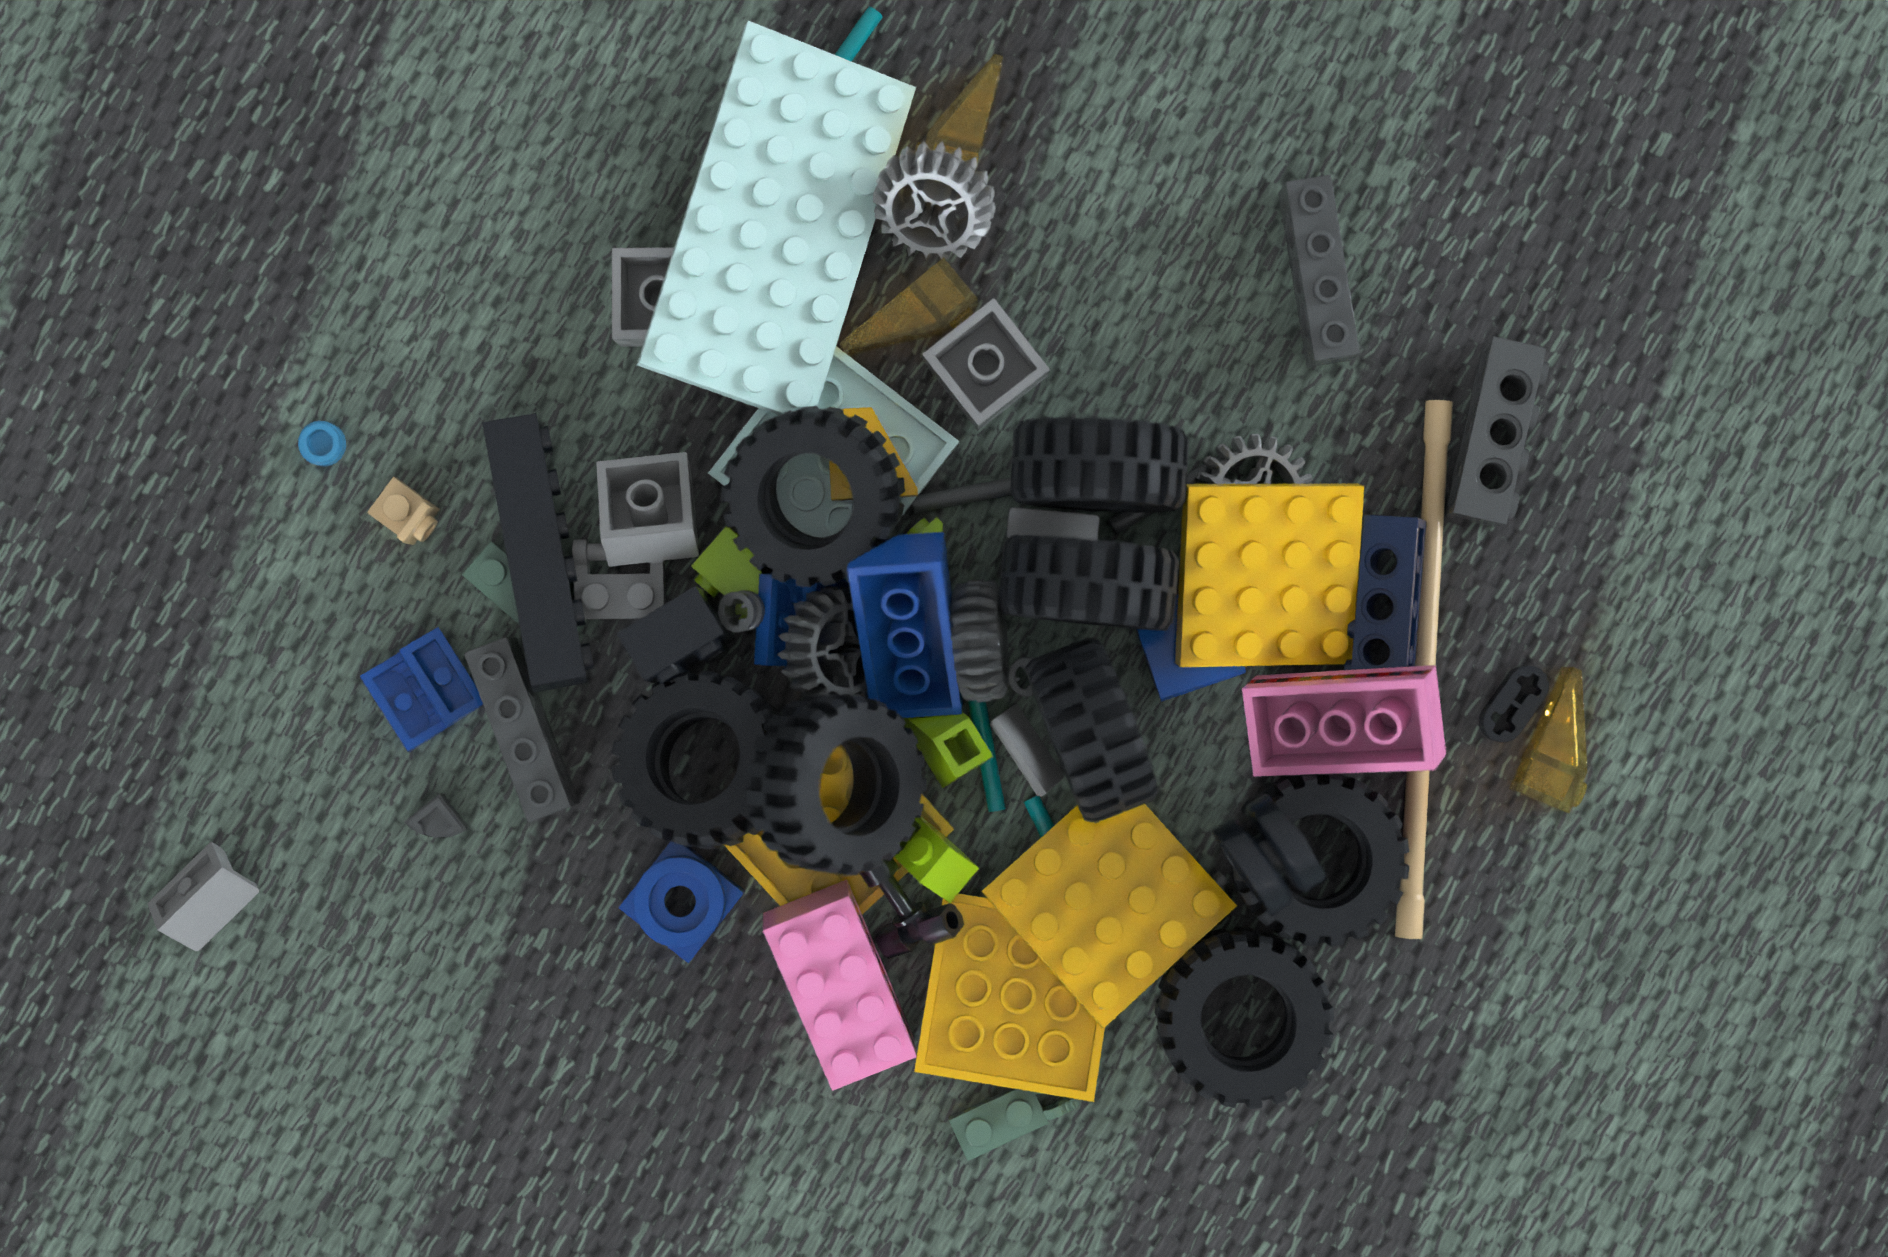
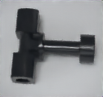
M893 858L890 861L883 860V864L873 871H861L859 873L868 887H875L877 885L880 887L897 913L892 923L886 924L875 937L876 944L881 953L890 959L912 952L923 939L928 944L934 945L955 938L964 926V920L960 911L952 903L927 911L922 902L912 904L894 877L899 866Z

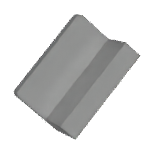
M210 842L147 904L159 932L194 951H199L259 893V888L256 883L234 871L226 852L220 846Z

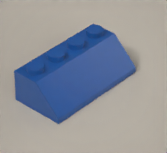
M944 532L897 535L849 562L847 565L869 699H876L885 703L888 709L895 710L903 718L962 714L963 696L956 682V670L954 669V656L952 654L950 622L952 589Z

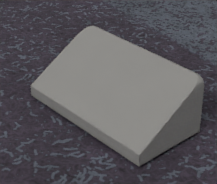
M1010 507L1006 537L1009 539L1014 535H1044L1097 540L1100 518L1098 515Z
M1017 704L1012 705L990 720L991 727L1037 796L1040 795L1042 797L1063 780V772Z

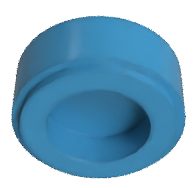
M314 421L305 426L301 431L298 447L301 455L308 462L318 466H330L338 462L344 455L346 438L342 430L336 425L326 421Z

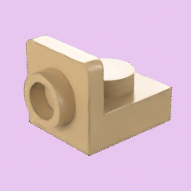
M393 477L367 513L397 534V538L403 543L414 545L417 540L420 542L425 541L434 531L438 523L434 517L440 509L401 480Z

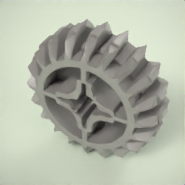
M925 141L918 145L916 152L909 146H906L901 151L899 157L893 155L888 160L886 167L880 171L876 182L878 184L873 193V202L876 203L874 209L875 218L883 220L881 224L882 233H894L892 238L893 247L904 243L908 245V256L918 250L923 252L927 262L933 253H937L942 261L945 262L950 257L951 251L961 258L966 253L968 247L975 249L980 244L981 237H985V234L989 232L991 226L990 219L993 218L996 207L994 206L995 203L992 202L995 195L994 186L987 185L989 179L987 171H975L977 167L976 157L964 161L961 159L962 152L960 147L953 151V154L947 153L942 141L936 146L935 151H931ZM909 183L913 190L911 193L912 198L911 201L904 203L901 188ZM965 201L968 214L961 220H958L955 215L957 205Z
M1251 434L1249 436L1247 447L1241 436L1233 437L1231 439L1233 453L1225 444L1217 445L1215 449L1221 461L1214 457L1206 456L1203 459V463L1212 470L1211 474L1197 472L1195 475L1197 481L1206 484H1271L1273 471L1269 469L1272 465L1281 475L1284 484H1303L1313 480L1311 474L1298 475L1297 470L1305 464V460L1302 457L1296 458L1291 462L1287 460L1292 454V446L1284 445L1276 453L1277 438L1273 436L1268 437L1262 447L1259 434ZM1247 457L1258 459L1255 468L1250 470L1245 480H1230L1224 477L1227 471L1241 459Z

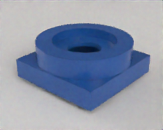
M670 841L652 866L643 874L637 885L619 906V909L637 922L651 939L667 946L689 963L745 893V890L691 847ZM675 886L689 888L696 899L693 911L683 917L672 915L665 906V896Z

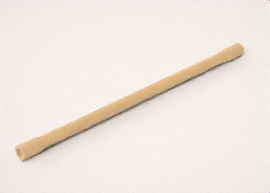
M1447 400L1425 401L1423 435L1425 457L1421 519L1427 522L1415 666L1436 665L1448 445L1451 440L1453 402ZM1430 770L1407 771L1403 837L1408 839L1410 852L1404 854V863L1409 865L1410 868L1408 879H1401L1400 891L1404 893L1396 910L1395 936L1399 938L1422 939L1425 901L1423 897Z

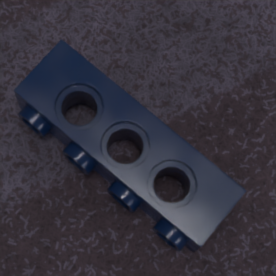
M1363 516L1356 616L1348 624L1347 635L1354 639L1352 659L1346 660L1344 670L1415 666L1426 520L1416 517ZM1392 550L1397 557L1396 568L1390 574L1383 575L1377 566L1378 558L1383 552ZM1388 595L1393 602V612L1387 619L1380 620L1375 615L1374 604L1380 596ZM1380 639L1384 640L1390 649L1389 658L1382 665L1376 664L1370 655L1372 645Z

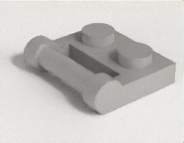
M574 539L572 555L578 580L574 582V600L581 599L585 619H641L666 604L665 561L650 562V574H590V561H607L602 543H589L588 539Z

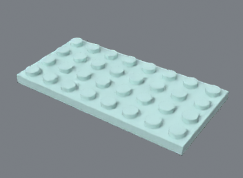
M748 21L741 36L637 366L777 415L807 406L818 407L876 219L874 212L876 203L873 202V193L878 184L876 181L880 171L886 167L888 160L896 154L916 87Z

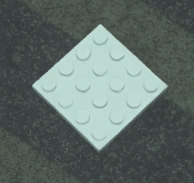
M836 346L818 403V409H826L828 407L839 409L872 407L917 486L919 495L957 447L959 441ZM758 408L708 474L722 485L728 484L730 477H727L724 472L728 461L736 458L738 454L735 448L743 438L750 436L754 432L753 429L778 415ZM806 453L791 458L782 466L777 478L776 492L780 509L786 519L801 532L815 537H828L843 529L850 520L853 500H831L829 459L817 454ZM917 496L900 497V503L904 504L903 515ZM847 576V577H844V579H845L847 582H849L848 576Z

